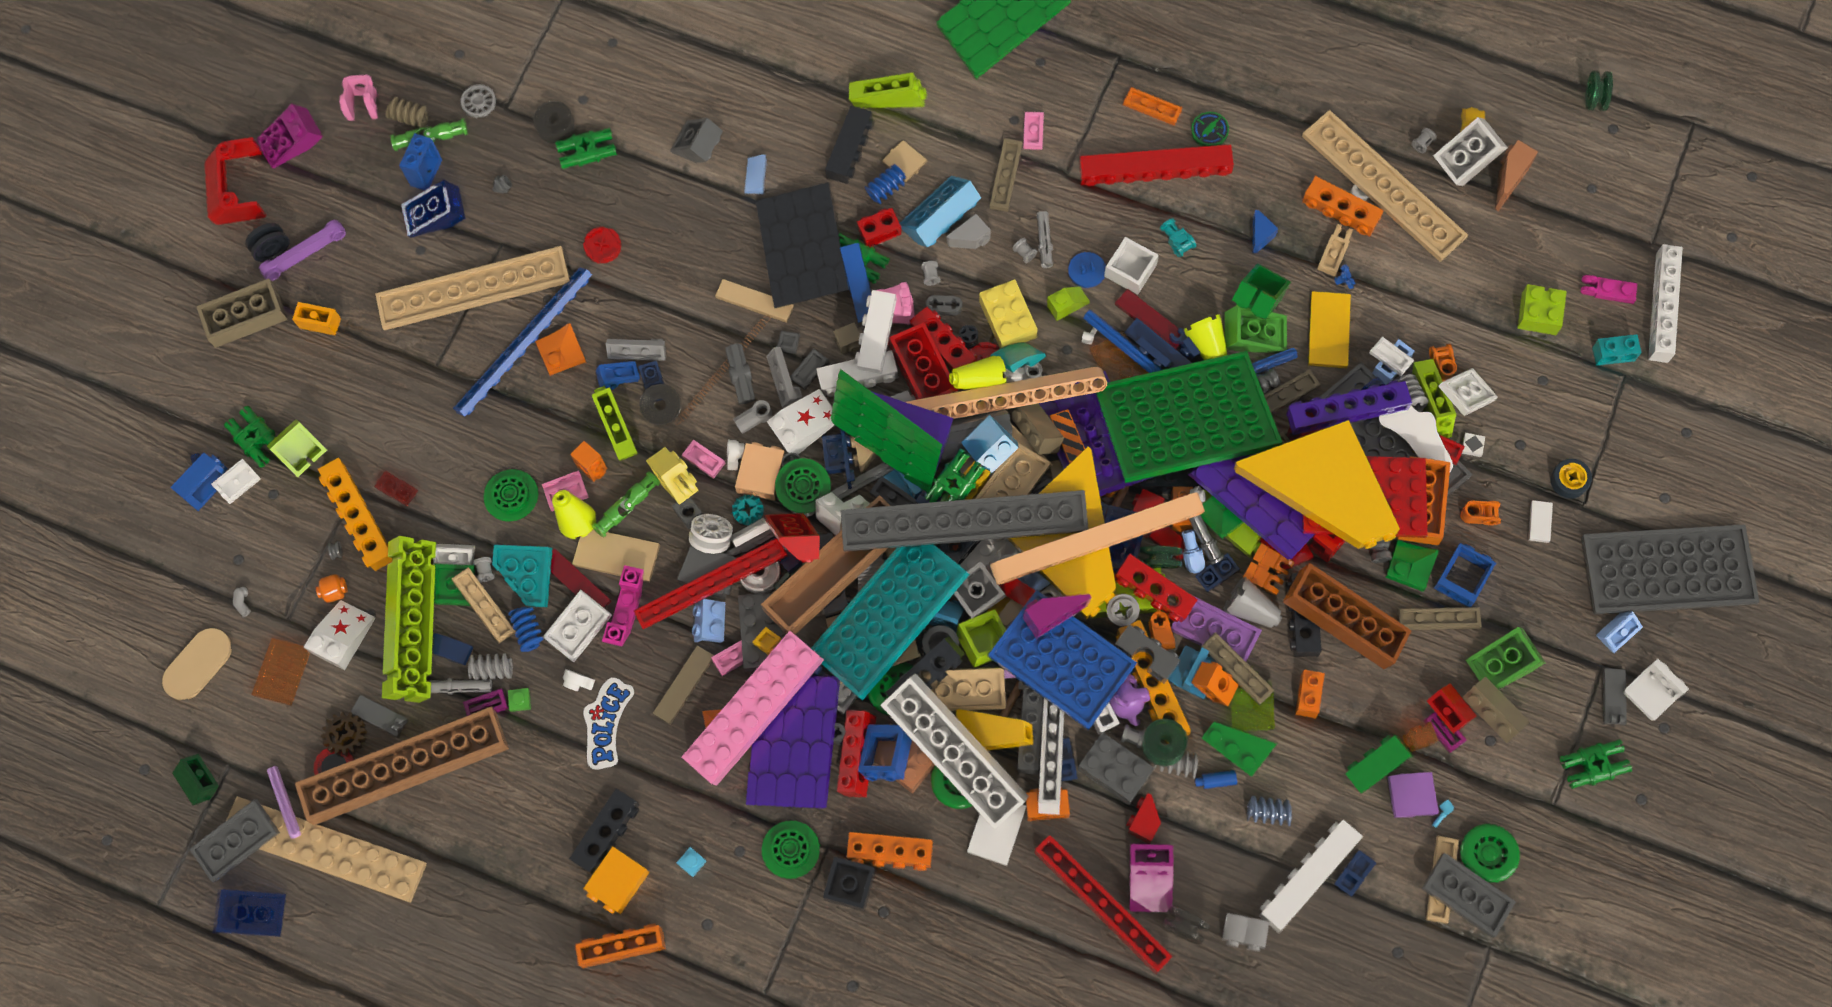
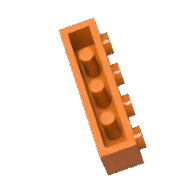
M849 832L847 859L860 864L870 862L872 866L876 867L892 864L893 868L897 869L913 866L914 870L926 871V868H931L933 840Z
M649 924L643 926L644 929L636 931L635 928L624 930L623 934L615 935L610 933L603 935L601 939L594 940V938L581 940V943L575 944L578 964L580 967L586 968L664 950L666 946L663 930L659 925Z

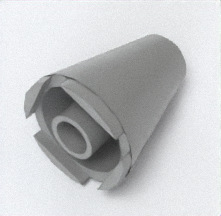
M1248 578L1240 579L1230 593L1232 595L1230 601L1226 600L1223 611L1269 628L1277 626L1282 619L1280 615L1281 610Z

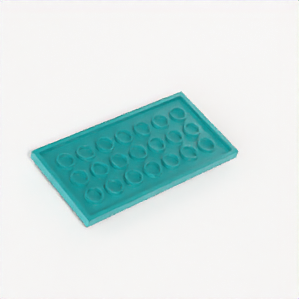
M934 544L897 547L811 649L824 659L821 663L863 700L970 574Z

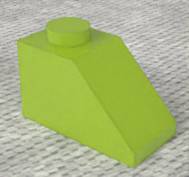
M1081 287L1063 288L1047 298V307L1056 321L1090 304Z

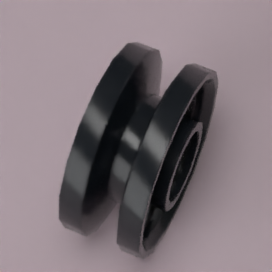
M267 223L257 227L245 240V246L258 262L277 258L287 250L290 243L289 238L277 223Z

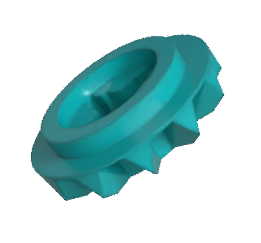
M744 494L742 497L737 498L732 505V514L735 520L743 525L753 524L760 520L764 513L761 500L753 494ZM745 503H747L749 507H753V509L750 510V516H748L746 511H742L743 509H745Z

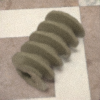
M394 97L387 106V118L395 121L398 120L401 123L405 122V124L412 125L413 127H426L428 122L426 106L422 105L420 107L418 103L413 105L412 101H408L406 104V100H400L399 97Z

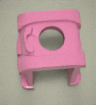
M369 75L345 77L342 81L344 92L343 95H340V107L344 116L349 121H354L355 96L364 95L363 99L371 118L377 119L378 112L375 97H378V93L373 87L371 77ZM356 84H363L365 87H358Z
M902 282L888 289L876 290L896 294L897 301L892 324L910 325L909 320L915 316L907 282Z

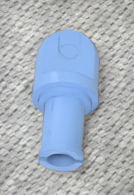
M1193 529L1185 530L1182 532L1185 549L1182 552L1185 567L1191 573H1200L1205 567L1203 551L1197 546L1195 531Z

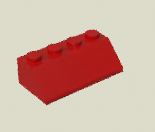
M925 322L889 337L888 346L892 350L893 356L916 400L956 393L958 391L957 388L950 384V373Z
M804 513L764 515L765 521L778 541L798 560L809 563L819 559L820 536Z

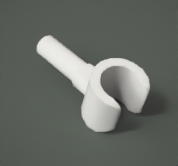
M1093 327L1090 333L1084 331L1082 343L1092 344L1097 329Z

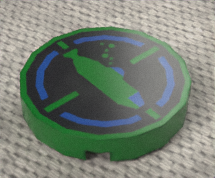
M1216 112L1200 114L1192 123L1191 132L1193 140L1202 147L1222 145L1229 134L1227 120Z

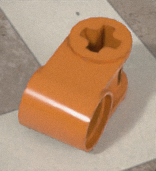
M1448 343L1446 346L1436 348L1430 346V359L1434 360L1442 381L1454 377L1457 365L1452 345ZM1442 369H1447L1450 373H1445Z
M1469 501L1460 511V518L1469 524L1498 525L1501 523L1498 511L1500 502ZM1468 509H1472L1475 515L1469 514Z
M1162 611L1155 612L1148 622L1151 638L1158 640L1161 643V647L1165 650L1175 649V640L1167 614ZM1156 619H1158L1159 622H1163L1161 626H1159L1158 623H1154Z

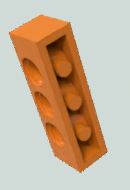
M1317 176L1314 177L1302 201L1307 207L1316 209L1326 217H1332L1342 225L1350 226L1356 229L1358 233L1368 235L1369 237L1372 235L1384 210ZM1322 197H1325V198H1327L1329 201H1324V200H1322L1321 198H1322ZM1338 206H1343L1346 209L1342 210ZM1355 215H1361L1363 218H1357Z

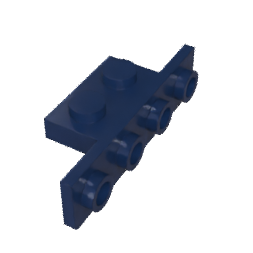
M1138 318L1124 332L1140 345L1138 349L1143 354L1148 356L1150 353L1155 358L1153 362L1160 368L1165 366L1169 369L1191 364L1187 358Z
M841 429V434L822 436L825 468L828 474L846 472L848 489H852L851 481H855L854 469H849V464H853L852 453L847 452V447L851 446L850 436L845 435V431Z

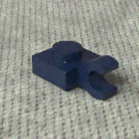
M1182 328L1178 329L1179 338L1171 333L1169 338L1171 342L1180 344L1181 354L1188 358L1190 362L1196 360L1200 351L1192 340L1186 337Z

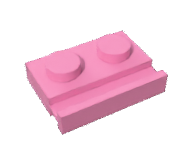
M579 470L542 484L551 511H554L552 498L558 491L566 490L581 500L589 498Z

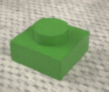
M529 688L508 690L510 712L531 710Z

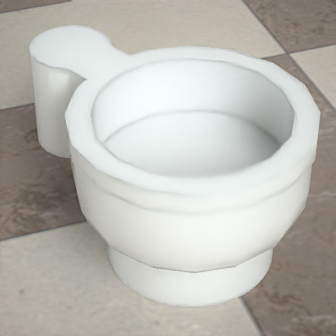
M728 439L727 470H738V459L743 457L744 443Z
M565 669L563 675V686L578 691L580 686L592 690L595 682L594 679Z

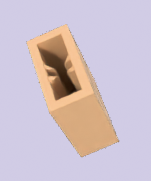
M756 442L752 444L746 443L735 485L736 492L743 495L753 494L755 497L775 501L777 496L775 482L779 471L783 467L782 459L785 456V451L777 446L769 448Z

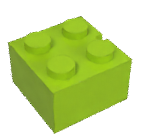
M1527 284L1521 296L1517 329L1557 335L1563 325L1567 291L1553 288L1545 291V287Z
M297 419L267 445L297 477L311 466L306 460L307 457L315 462L327 451Z
M995 609L958 624L956 635L974 668L991 661L988 654L1006 632V629Z

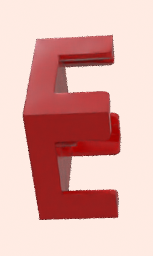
M1315 534L1313 537L1315 541L1309 545V548L1324 561L1328 562L1346 541L1337 535L1330 537L1328 534Z

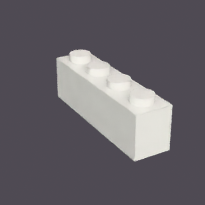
M872 290V295H868L866 307H869L868 314H864L862 323L865 329L864 333H860L859 337L861 349L855 356V364H857L859 370L882 374L897 301L896 294Z
M892 350L886 351L882 374L859 370L857 364H855V359L816 369L821 391L827 397H833L835 394L840 369L866 388L873 387L881 382L890 383L898 378Z

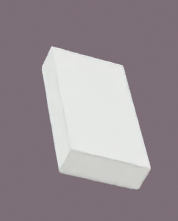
M1381 337L1369 352L1399 376H1402L1414 361L1384 337Z
M1532 500L1530 506L1529 541L1550 542L1553 503Z
M762 518L734 533L730 539L734 546L738 547L767 531L770 527L765 519Z

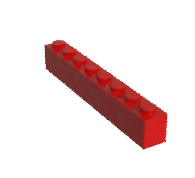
M1231 145L1080 156L1079 160L1081 185L1087 186L1102 183L1111 185L1116 182L1132 183L1141 180L1149 182L1155 179H1188L1194 176H1226L1232 174L1234 167Z
M1051 835L1035 849L1034 854L1155 974L1171 960L1172 956Z

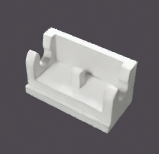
M241 459L211 485L231 504L261 478Z

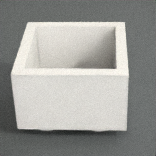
M1125 237L1107 264L1105 277L1138 295L1157 266L1159 255Z

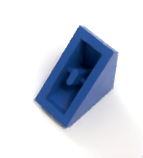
M1255 210L1253 216V253L1259 252L1275 238L1278 230L1259 210Z

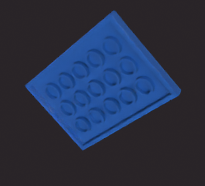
M1036 590L1026 605L1035 599L1040 601L1047 597ZM1025 605L988 654V657L1089 730L1134 669L1137 662L1073 616L1036 639L1023 620L1025 609H1027Z

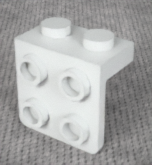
M1657 659L1624 690V694L1650 720L1654 721L1689 688L1669 670L1665 663Z

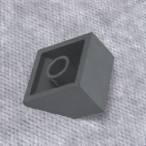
M708 118L688 120L670 152L695 163L707 162L712 156V150L719 143L723 131Z

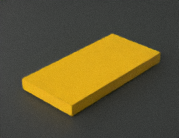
M1311 292L1308 366L1348 368L1351 294Z

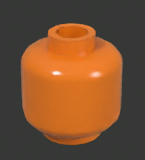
M337 574L321 578L319 586L316 587L318 598H323L327 603L343 599L345 593L348 592L345 579L343 577L340 578Z

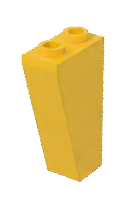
M956 709L955 717L987 751L1033 745V725L1031 723L1018 719Z

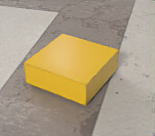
M765 627L753 640V645L769 655L782 639Z

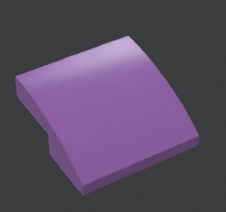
M1432 772L1400 774L1387 777L1394 818L1439 814Z

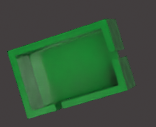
M1257 263L1241 281L1232 301L1236 302V305L1241 308H1250L1255 316L1267 319L1282 300L1291 281Z

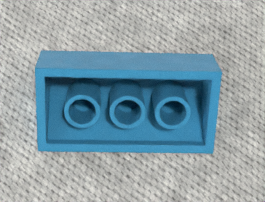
M950 176L900 222L901 229L918 245L932 246L939 236L949 231L951 225L963 218V214L976 206L981 196L970 180Z

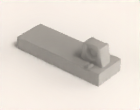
M607 339L606 341L608 359L665 361L666 359L665 341L663 339Z
M774 347L766 357L781 406L785 408L793 402L800 400L802 394L800 387H793L781 347Z

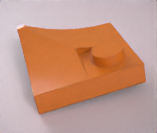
M570 323L558 331L535 341L549 376L586 362Z

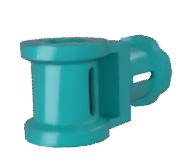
M1174 218L1168 219L1160 226V230L1164 231L1169 237L1168 243L1178 257H1182L1183 253L1189 249L1196 248L1194 238L1184 228L1180 230L1175 224Z

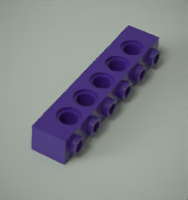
M1396 380L1384 386L1373 385L1366 390L1354 389L1343 395L1336 393L1329 396V398L1321 399V397H1317L1306 403L1295 402L1289 406L1286 415L1292 435L1329 428L1348 420L1352 423L1409 410L1413 402L1406 381L1398 382ZM1383 395L1389 396L1391 400L1384 399ZM1364 400H1369L1372 404L1368 405ZM1344 404H1350L1353 409L1346 408ZM1325 408L1332 409L1334 413L1326 412ZM1310 412L1314 417H1308L1305 413Z

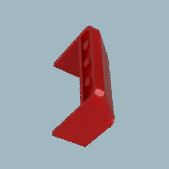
M253 137L221 142L205 161L207 214L211 222L216 225L266 218V213L257 201L239 204L236 194L227 192L225 160L262 155V150Z

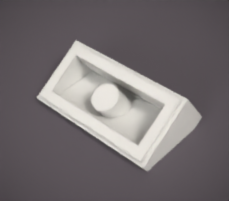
M436 544V557L433 558V565H473L475 545Z

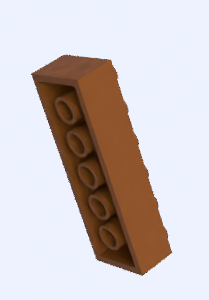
M1311 563L1299 570L1283 600V603L1382 669H1386L1396 663L1412 631Z

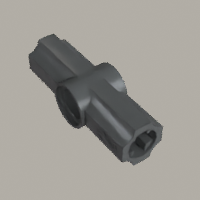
M732 344L725 347L729 363V376L731 383L735 387L738 404H748L755 401L751 384V371L749 365L746 364L742 344Z

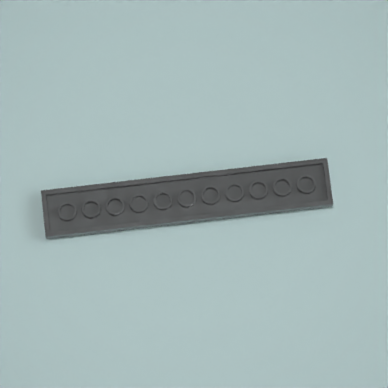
M1085 490L841 510L844 551L1078 533L1088 530Z

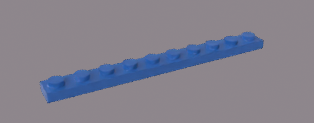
M579 267L570 277V281L561 287L454 406L453 410L464 417L473 412L479 400L481 401L487 396L488 390L498 384L501 379L500 377L513 367V362L524 355L526 348L538 339L539 333L550 326L551 320L564 310L565 304L573 300L576 292L589 282L592 274L587 269Z

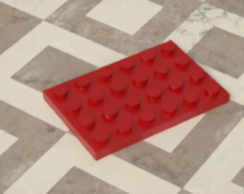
M1366 456L1400 528L1395 536L1426 538L1428 536L1426 458ZM1303 515V533L1335 535Z

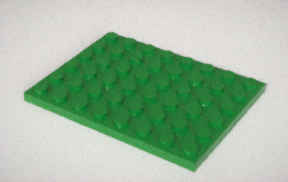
M1247 351L1108 382L1107 387L1103 391L1095 393L1125 483L1259 453L1282 445L1281 437Z

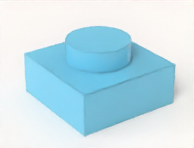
M690 847L677 864L694 877L707 861Z

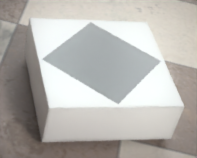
M1465 433L1463 438L1465 448L1462 454L1481 457L1483 455L1485 436Z

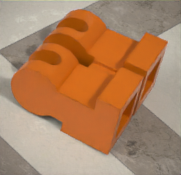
M1261 543L1253 557L1255 563H1250L1243 579L1246 577L1255 586L1277 595L1279 589L1270 584L1271 582H1276L1283 585L1284 581L1278 575L1268 573L1269 569L1275 570L1277 574L1288 576L1289 572L1281 568L1280 565L1284 564L1292 567L1294 562L1291 559L1287 560L1283 555Z

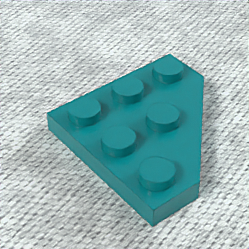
M494 545L492 565L502 574L512 590L519 595L524 605L548 608L552 548Z

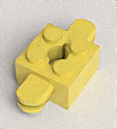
M664 447L646 460L663 488L678 504H681L699 491L695 486L696 479L687 471V465L682 459H679L674 451L670 452Z

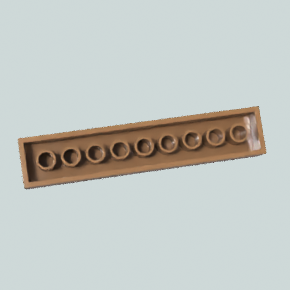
M489 707L296 782L295 785L306 820L310 824L315 825L508 750L509 747L497 713L492 707Z

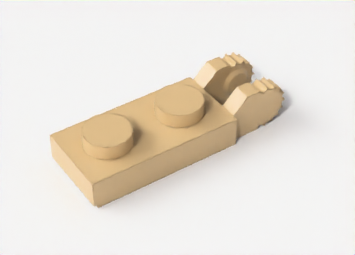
M1340 224L1337 225L1334 234L1331 235L1317 270L1332 276H1336L1353 229L1349 228L1345 234V239L1338 237L1342 229Z

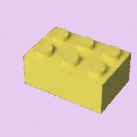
M1015 279L979 293V303L1000 349L1011 344L1028 342L1037 338V327Z

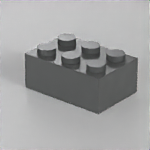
M1103 732L1078 767L1079 772L1128 806H1130L1154 770V767Z

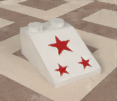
M818 389L783 408L769 419L767 423L787 452L799 455L834 426L831 421L833 407L822 391Z
M340 600L313 630L304 648L311 654L345 670L374 622L375 617Z

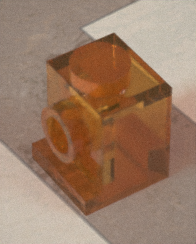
M1431 721L1427 722L1423 728L1421 725L1409 729L1410 732L1403 735V741L1406 747L1410 748L1411 752L1433 746L1438 742Z

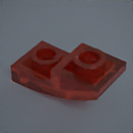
M386 470L374 486L377 490L408 507L418 492L416 488L398 479Z

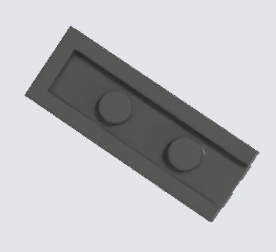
M1605 668L1602 670L1603 724L1625 726L1627 724L1626 695L1624 694L1626 689V670Z
M362 695L359 696L351 710L354 716L358 715L362 720L398 738L405 724L409 722L407 718Z

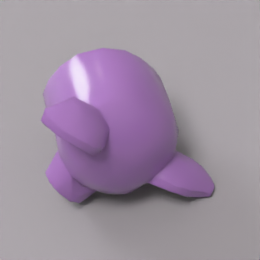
M1129 674L1109 703L1115 715L1119 718L1128 719L1132 725L1138 726L1140 725V720L1137 719L1136 715L1142 712L1144 703L1150 700V694L1146 687L1137 689L1136 678Z

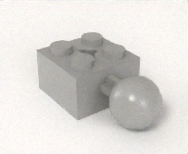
M1013 554L1004 555L1000 560L1013 556ZM979 562L967 571L970 575L954 593L971 618L983 614L1006 597L1002 589L997 585L993 573L990 574L982 562ZM974 587H982L980 595H972Z

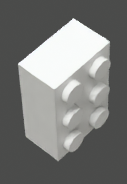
M1478 117L1433 156L1456 185L1464 186L1508 147L1488 122Z

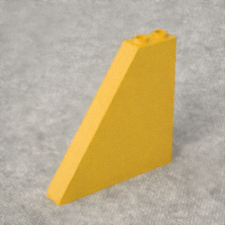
M1349 420L1235 463L1234 470L1237 474L1357 549L1363 547L1365 549L1372 548L1377 545L1376 542L1384 540V542L1390 541L1396 537L1395 535L1400 529Z
M1088 446L1039 494L1085 490L1088 529L1105 523L1092 451ZM1077 533L1007 539L1022 553ZM1109 547L1039 571L1063 596L1091 595L1092 598L1089 605L1079 611L1086 619L1089 616L1095 617L1101 610L1099 607L1104 602L1108 604L1116 596L1114 594L1116 585Z

